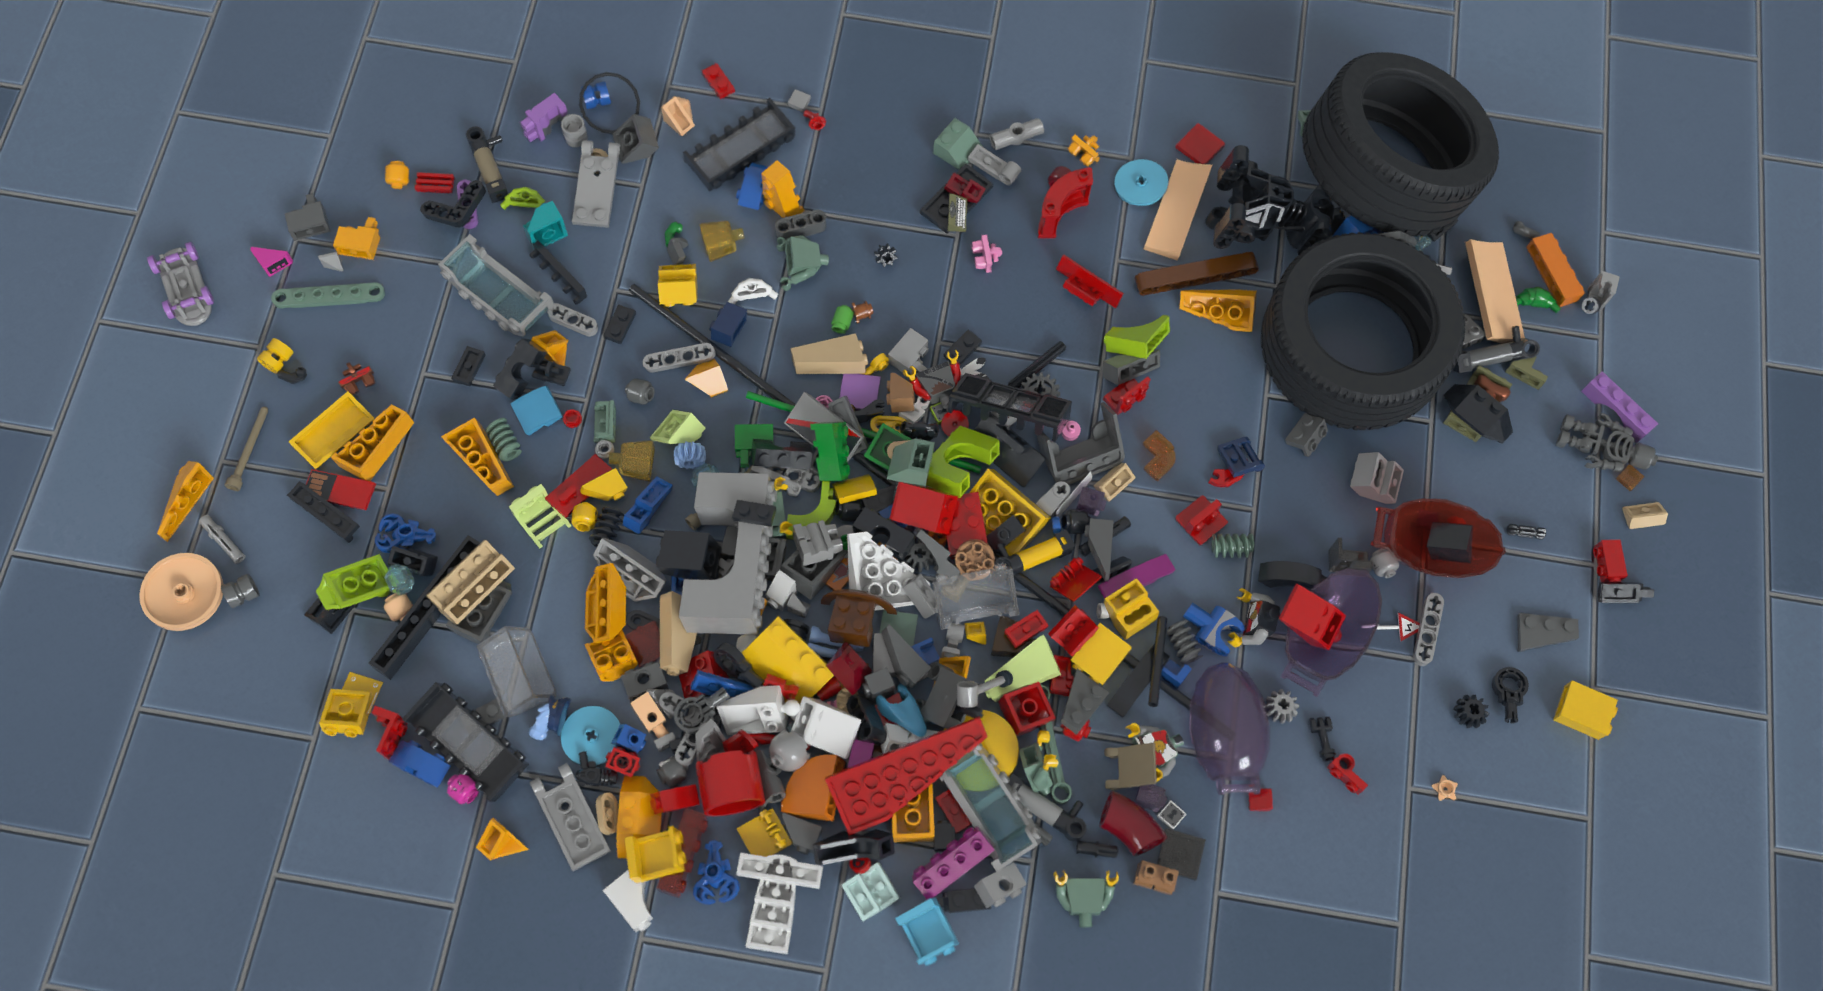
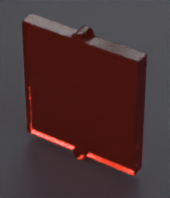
M655 621L644 626H638L636 630L625 635L639 667L650 661H657V658L660 657V631Z

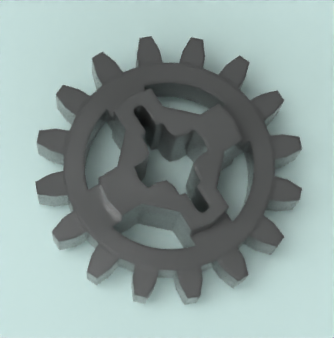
M1040 372V375L1037 377L1033 373L1032 379L1026 377L1027 383L1022 382L1021 384L1022 388H1024L1022 390L1038 394L1041 387V395L1047 394L1060 397V392L1058 391L1060 386L1059 384L1055 385V378L1050 380V374L1043 377V373Z

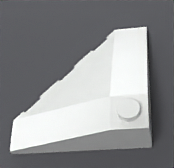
M868 532L847 534L849 589L879 595L889 601L894 608L914 605L903 590V587L916 576L913 574L915 570L904 561L900 563L892 557L894 553L883 544L880 546L871 539L873 536ZM876 604L875 611L884 609Z

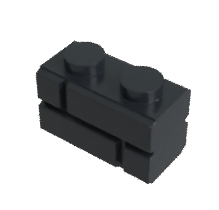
M399 545L391 548L388 565L417 575L431 576L434 573L438 557Z

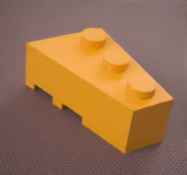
M776 160L761 173L764 204L767 208L773 209L782 218L801 214L804 212V208L798 204L800 197L794 193L793 189L796 186L792 175L784 165Z

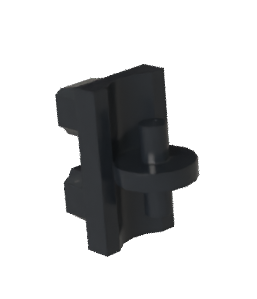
M543 360L539 367L533 371L532 377L565 386L571 368L555 364L554 361L548 362Z

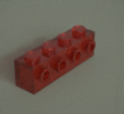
M685 808L678 830L683 835L681 847L686 856L685 871L660 877L657 885L659 892L677 898L680 897L681 893H684L687 885V874L691 873L694 866L695 852L698 853L701 846L700 837L702 833H705L708 826L707 817L704 813Z

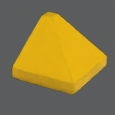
M984 622L964 623L967 639L980 644H986Z

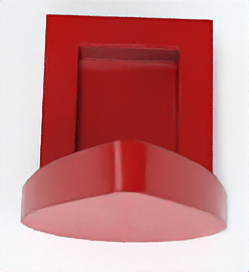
M742 729L722 742L725 752L741 750L745 754L758 747V743L754 738Z

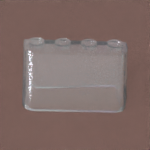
M504 626L477 645L479 656L484 664L486 674L491 682L493 692L496 695L504 717H513L549 701L551 694L556 697V689L536 639L528 628Z

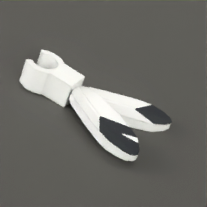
M977 358L962 370L960 368L961 378L965 373L989 379L985 374L977 372L978 369L984 366L986 359Z

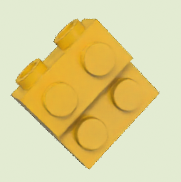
M330 689L319 722L322 732L329 736L344 733L351 738L363 735L368 721L367 711L372 698L371 692Z

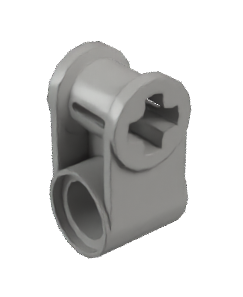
M1062 481L1057 482L1039 499L1036 505L1052 518L1056 514L1057 509L1069 497V485Z

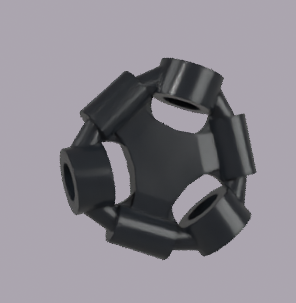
M903 421L900 426V433L912 440L919 436L922 438L921 440L931 441L939 434V427L937 423L927 425L923 422H914L912 424Z

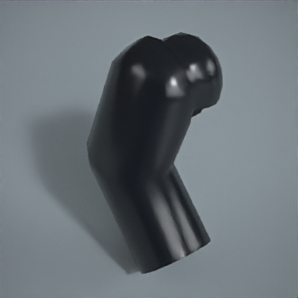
M298 367L294 373H289L285 370H280L278 373L279 379L291 384L305 380L307 377L304 367Z

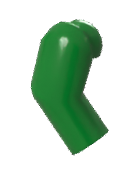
M672 222L665 231L666 247H668L669 241L674 238L675 233L682 231L683 226L681 223Z

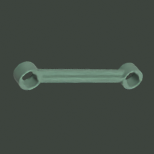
M1041 685L1049 701L1050 691L1046 686ZM1050 721L1041 726V730L1049 731L1050 734L1049 743H1044L1046 755H1056L1058 760L1057 767H1049L1053 782L1050 796L1054 803L1063 805L1070 800L1072 789L1064 781L1053 726ZM1056 787L1065 790L1066 794H1069L1065 800H1059L1055 797L1054 790Z

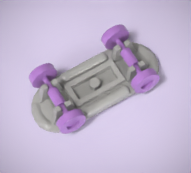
M185 243L186 248L172 249L164 255H159V261L153 255L147 257L153 273H160L168 300L162 302V306L168 318H176L180 323L187 326H197L204 323L211 314V304H214V299L209 288L204 284L196 261L199 259L193 243Z

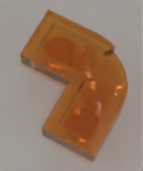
M1156 430L1143 442V445L1155 455L1144 467V470L1158 482L1171 470L1175 463L1176 455L1172 443Z

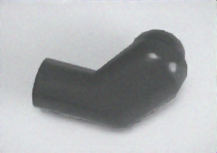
M1517 221L1514 223V233L1530 239L1540 236L1539 232L1524 226L1523 222Z

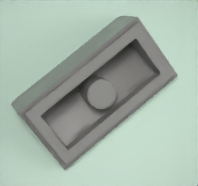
M921 573L903 587V590L923 618H928L935 614L943 605Z

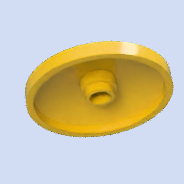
M983 710L982 714L984 715L981 720L988 737L981 744L989 754H993L998 761L997 766L1000 771H1004L1010 777L1016 768L1019 758L1017 736L1004 718L991 711ZM966 715L964 722L973 718ZM973 751L967 753L950 768H954L975 753ZM982 757L971 765L963 767L957 774V778L965 790L983 792L1000 786Z

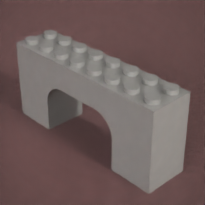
M699 472L694 508L701 525L734 526L738 528L734 565L725 577L717 580L684 579L679 618L687 633L758 635L759 628H762L763 618L760 613L761 609H764L765 599L762 596L763 591H766L767 588L765 573L769 571L767 555L771 553L769 537L773 536V526L733 521L732 515L737 500L773 505V502L777 501V491L774 490V482L770 480L769 474Z

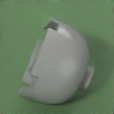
M784 729L772 739L769 755L773 765L779 769L796 771L809 760L810 753L807 755V743L799 734L794 731L785 732L787 729Z

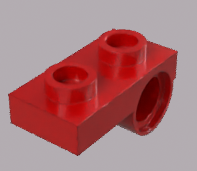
M1341 754L1327 768L1333 777L1342 780L1346 784L1345 786L1350 792L1359 795L1368 784L1352 771L1355 766L1354 758L1349 754ZM1339 761H1344L1347 764V769L1342 768Z

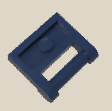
M1242 437L1218 445L1217 450L1233 478L1253 471L1259 472L1265 468V464L1262 460H1259L1251 447V441L1248 437ZM1240 447L1244 448L1245 452L1251 460V463L1247 461Z

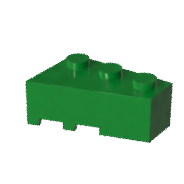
M846 422L810 424L811 430H815L816 440L813 441L814 447H818L819 457L816 458L819 480L841 481L848 479L850 467L847 463L849 447L846 438L848 437Z

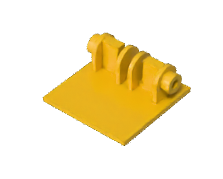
M773 808L768 811L767 809L763 810L758 817L736 828L751 855L767 857L793 844Z

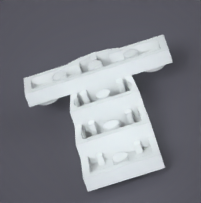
M740 853L736 872L737 876L760 879L750 919L746 948L788 954L796 885L819 889L823 866L797 862L795 859L785 855L764 857Z

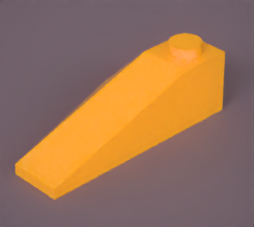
M1181 290L1180 309L1199 317L1202 316L1213 323L1224 325L1233 331L1252 332L1257 291Z

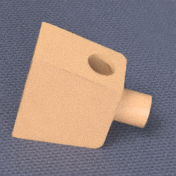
M648 692L630 703L648 733L653 731L658 739L669 734L663 725L666 719ZM650 716H655L657 720L655 722H650L648 718Z

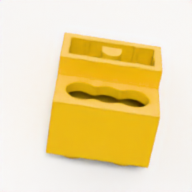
M696 264L659 266L658 292L660 304L674 306L675 304L683 303V305L688 306L697 303Z
M1137 578L1104 600V605L1111 621L1124 640H1127L1156 621L1159 615V610L1149 599L1148 592Z

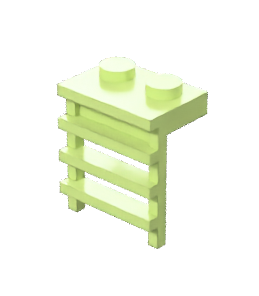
M542 484L532 487L526 495L515 499L509 506L513 516L539 549L543 547L540 541L564 524L568 528L571 527L568 520L554 509L550 514L528 528V523L552 507L545 500L548 494ZM559 516L561 518L536 537L533 534L555 517Z

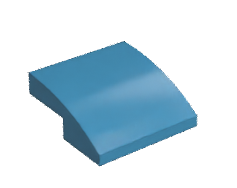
M548 386L535 389L510 403L525 434L529 436L544 425L549 427L563 417Z

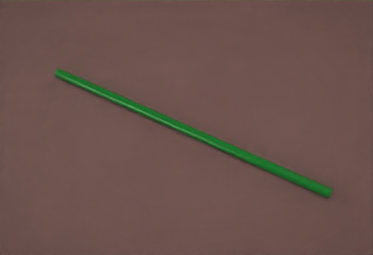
M750 391L746 395L747 399L790 413L795 407ZM861 428L864 436L874 439L877 432ZM957 458L948 463L980 474L982 468Z

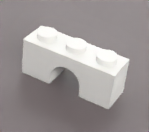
M886 723L884 727L887 737L881 745L882 754L938 733V731L927 730L925 736L918 737L900 725Z

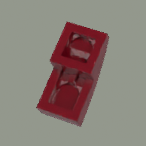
M953 173L944 187L948 192L976 204L986 188L972 179L968 182L956 173Z

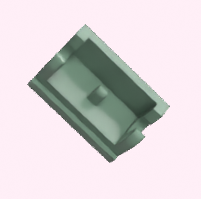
M614 400L595 402L594 443L602 440L615 443L616 406Z

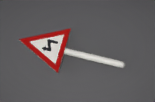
M1397 613L1398 625L1363 626V629H1399L1401 642L1417 633L1420 623Z

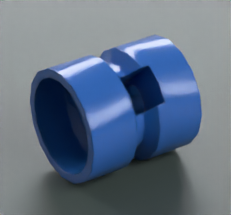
M605 81L595 83V86L588 85L583 95L587 109L595 108L597 104L601 106L611 104ZM599 91L601 98L596 99L594 92Z

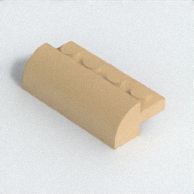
M483 540L426 596L447 619L458 625L515 568L487 540Z

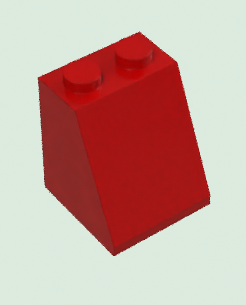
M898 482L889 519L935 533L949 534L958 496L928 486L923 487Z

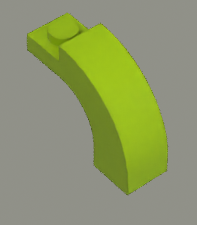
M822 481L820 503L813 512L806 515L788 514L787 521L793 525L801 524L802 527L811 523H818V521L824 520L825 525H829L834 517L836 500H833L834 488H830V481ZM790 526L788 529L792 531V535L786 534L787 539H793V526Z

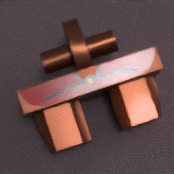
M350 362L346 364L349 369L342 372L346 378L338 381L342 389H345L351 395L359 392L355 383L360 380L363 381L366 388L375 384L372 375L374 372L370 366L355 372L362 367L360 364L352 367Z

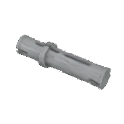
M204 515L199 519L198 523L208 532V536L220 545L235 564L245 559L246 556L224 533L222 526H218L212 520L210 515Z

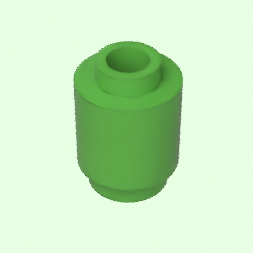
M841 305L836 308L831 322V329L834 332L845 334L849 329L854 315L849 306Z

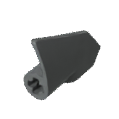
M753 750L757 753L765 796V803L758 807L760 813L764 810L767 803L782 801L786 797V793L781 779L777 777L781 773V769L774 766L770 758H766L763 750Z

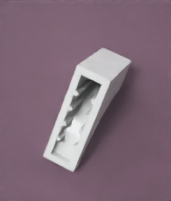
M627 870L603 891L634 931L638 932L640 930L642 932L651 925L650 921L653 919L645 903L644 891L646 881L634 882L629 878V870Z

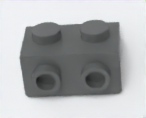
M1304 413L1286 437V444L1302 449L1304 455L1309 457L1327 434L1328 428L1324 418Z

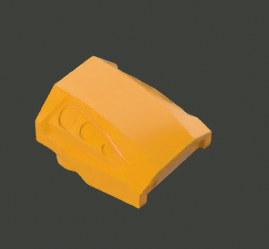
M622 630L612 640L584 644L601 681L613 682L621 678L626 671L634 669L638 664Z

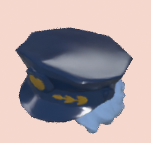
M551 694L549 703L538 708L540 714L535 718V724L530 727L529 735L536 740H543L546 738L548 730L554 731L559 737L568 716L571 698L566 697L556 700Z

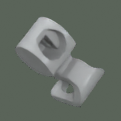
M949 622L946 636L948 645L943 647L941 657H959L960 650L957 649L958 643H962L965 625Z

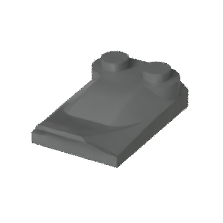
M502 581L458 625L449 620L446 624L447 628L474 643L482 644L489 639L490 630L512 594L511 584Z

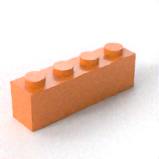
M1552 233L1533 238L1526 248L1556 303L1562 307L1578 302L1585 292L1583 286L1577 280L1574 270L1570 267L1566 255L1560 249L1557 239L1554 238Z

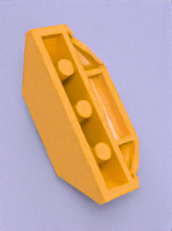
M613 563L595 567V574L591 578L586 590L585 630L594 643L612 640L626 625V586Z
M624 776L620 790L616 833L617 858L627 859L626 837L633 836L638 839L661 832L662 813L654 815V810L650 805V794L658 792V790L645 776Z

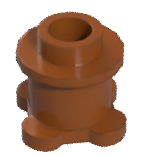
M867 301L859 305H855L854 302L851 303L857 324L860 323V319L871 318V314H873L871 303L867 304Z

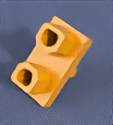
M1074 134L1071 138L1073 142L1070 144L1068 151L1073 156H1076L1082 150L1085 154L1080 158V161L1087 167L1094 161L1097 163L1100 160L1099 154L1095 151L1099 148V145L1096 144L1098 138L1095 135L1091 138L1085 135L1084 141H1082Z

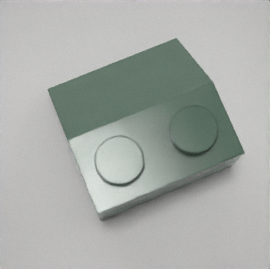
M954 118L934 141L933 154L960 170L965 164H969L968 156L978 144L982 145L969 126Z

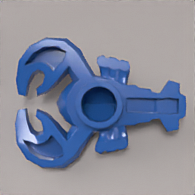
M392 513L385 515L381 519L379 531L382 532L384 528L385 532L394 530L391 535L394 541H391L389 536L385 534L383 535L384 540H381V534L377 533L375 544L383 553H390L393 546L401 545L408 547L413 546L415 542L424 540L431 544L436 539L435 529L422 530L418 528V521L410 519L408 520L409 524H407L400 515Z
M717 840L709 841V844H705V849L709 850L707 863H699L698 875L705 874V876L697 881L693 887V896L696 901L702 904L710 905L716 902L714 899L707 898V895L715 896L714 892L707 887L708 884L715 889L721 888L719 896H723L727 892L724 897L719 898V902L733 900L740 890L739 881L734 876L726 873V870L731 869L729 859L722 861L719 849L723 847V844Z

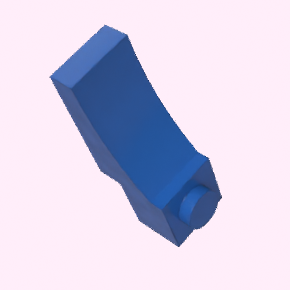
M656 477L636 498L635 504L624 515L623 526L640 534L650 523L660 504L672 491L673 485Z

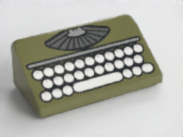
M950 194L948 231L966 232L967 199Z

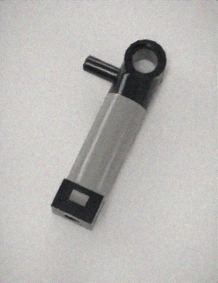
M1012 773L1008 783L1012 789L1018 791L1021 796L1020 802L1024 807L1027 806L1031 813L1063 833L1068 840L1077 842L1083 838L1087 830L1086 824L1082 819L1076 818L1083 807V802L1077 800L1068 813L1038 792H1033L1032 788L1024 784V780ZM1070 826H1078L1080 828V833H1072L1070 830Z

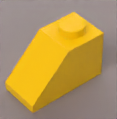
M615 468L582 485L580 492L583 495L605 501L612 499L617 501L625 496L624 493L628 487Z

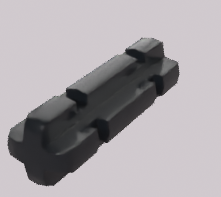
M1509 524L1507 526V534L1514 536L1517 534V536L1530 538L1535 536L1537 539H1544L1546 529Z

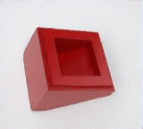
M1271 788L1249 790V811H1271L1273 809Z

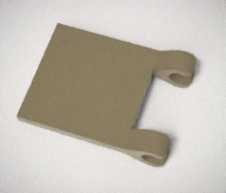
M1155 743L1105 748V756L1112 759L1118 758L1119 780H1106V789L1115 791L1122 788L1157 784Z

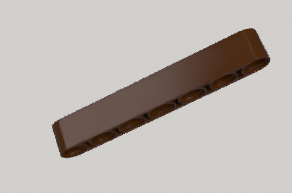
M1245 252L1145 271L1135 275L1134 279L1139 295L1144 296L1253 275L1259 271V267L1254 253Z

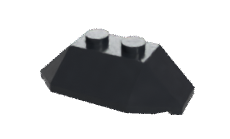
M1454 384L1443 395L1447 399L1452 412L1482 437L1503 444L1513 433L1508 409L1479 385Z

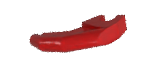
M1215 469L1213 475L1217 476L1218 479L1210 478L1208 483L1215 487L1226 488L1241 480L1244 475L1233 478L1229 469Z

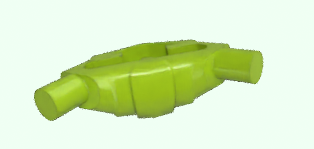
M529 187L513 189L512 192L505 196V200L500 206L503 209L510 205L538 208L541 204L545 203V200L538 191Z

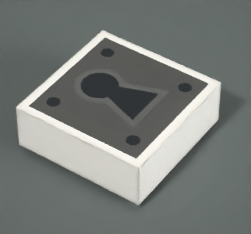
M1170 801L1157 817L1173 830L1185 817L1186 813Z

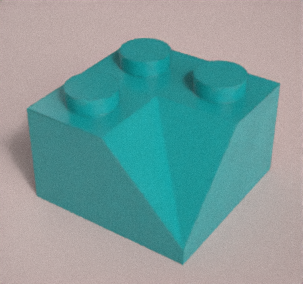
M553 201L541 204L535 209L531 221L523 225L531 245L539 240L546 247L568 236L563 218Z

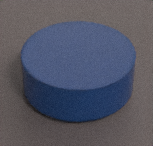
M1059 516L1052 517L1053 535L1061 532Z

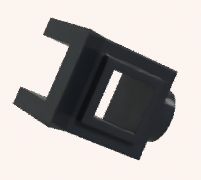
M949 820L937 821V824H934V852H944L947 849V845L955 840V828L951 827Z

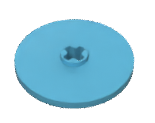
M1139 159L1130 161L1123 165L1115 176L1117 194L1122 200L1132 205L1145 206L1153 204L1164 196L1168 188L1166 171L1159 164L1150 160Z
M587 706L580 708L572 713L564 723L561 732L562 748L566 755L579 765L581 764L578 753L587 751L589 762L594 761L596 766L604 764L608 761L606 760L607 753L612 752L615 746L611 742L620 723L612 712L603 707ZM594 731L596 739H591L590 741H588L589 738L587 734H592Z

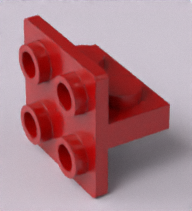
M1204 495L1200 496L1175 517V520L1200 546L1209 540L1212 534H1216L1228 524V521L1219 512L1222 505L1219 500L1216 499L1210 503Z
M1074 605L1048 634L1070 656H1074L1094 636L1099 627L1083 609Z

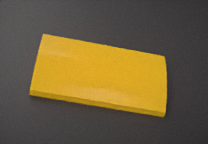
M347 391L294 436L289 443L312 467L317 469L375 418Z

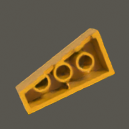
M475 417L441 436L494 494L499 496L514 487L483 426Z

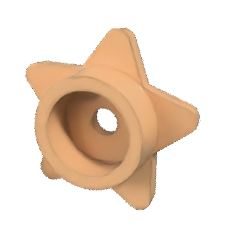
M1442 775L1439 783L1432 784V788L1438 792L1439 801L1446 797L1452 800L1456 799L1454 792L1458 783L1447 780Z

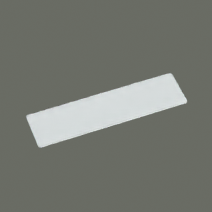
M1091 471L1057 509L1056 516L1060 517L1092 480Z

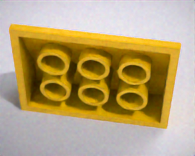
M987 469L969 492H979L987 535L1012 515H1016L1025 527L1026 531L1005 547L1009 556L1022 551L1051 519L1048 514L995 469Z
M779 615L742 652L746 661L752 664V670L765 680L767 674H771L787 680L786 685L798 686L799 689L795 700L799 704H801L803 696L811 698L834 676L826 667L827 663Z

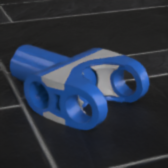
M1192 603L1183 618L1200 628L1194 636L1195 640L1208 650L1221 656H1228L1230 649L1222 641L1220 632L1229 630L1243 634L1246 629L1237 617L1221 606H1215L1209 614Z

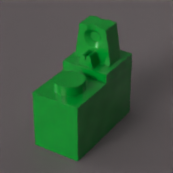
M773 424L735 425L736 458H741V468H749V457H751L753 439L772 440L774 444Z

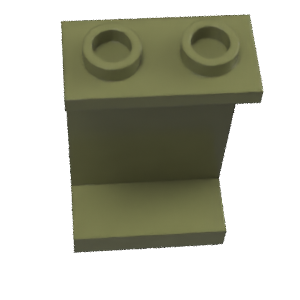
M1480 365L1466 384L1474 385L1479 375H1486L1498 385L1508 388L1512 386L1505 378L1497 376L1489 369ZM1452 410L1443 422V424L1474 442H1477L1481 437L1479 433L1455 415Z

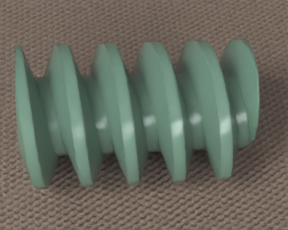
M499 418L491 422L486 428V433L502 461H510L522 453V450L519 449L520 444L516 442V436H513L514 433L510 430V425L506 424V418Z
M1212 534V551L1215 558H1218L1219 552H1221L1223 558L1226 557L1227 552H1229L1230 558H1233L1234 552L1237 553L1238 558H1241L1242 552H1244L1246 558L1249 557L1250 552L1253 553V534H1248V536L1241 534L1240 537L1238 534H1233L1232 537L1230 534H1225L1224 537L1222 534H1218L1217 537L1215 534Z

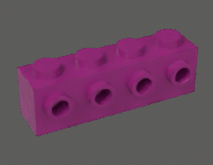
M978 825L975 828L970 827L963 833V837L958 841L953 840L950 842L944 852L941 854L938 852L933 855L927 865H921L915 869L914 875H912L913 883L927 900L935 897L994 851L993 844Z

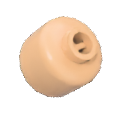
M396 592L384 600L386 603L383 608L392 621H401L413 604L406 594Z

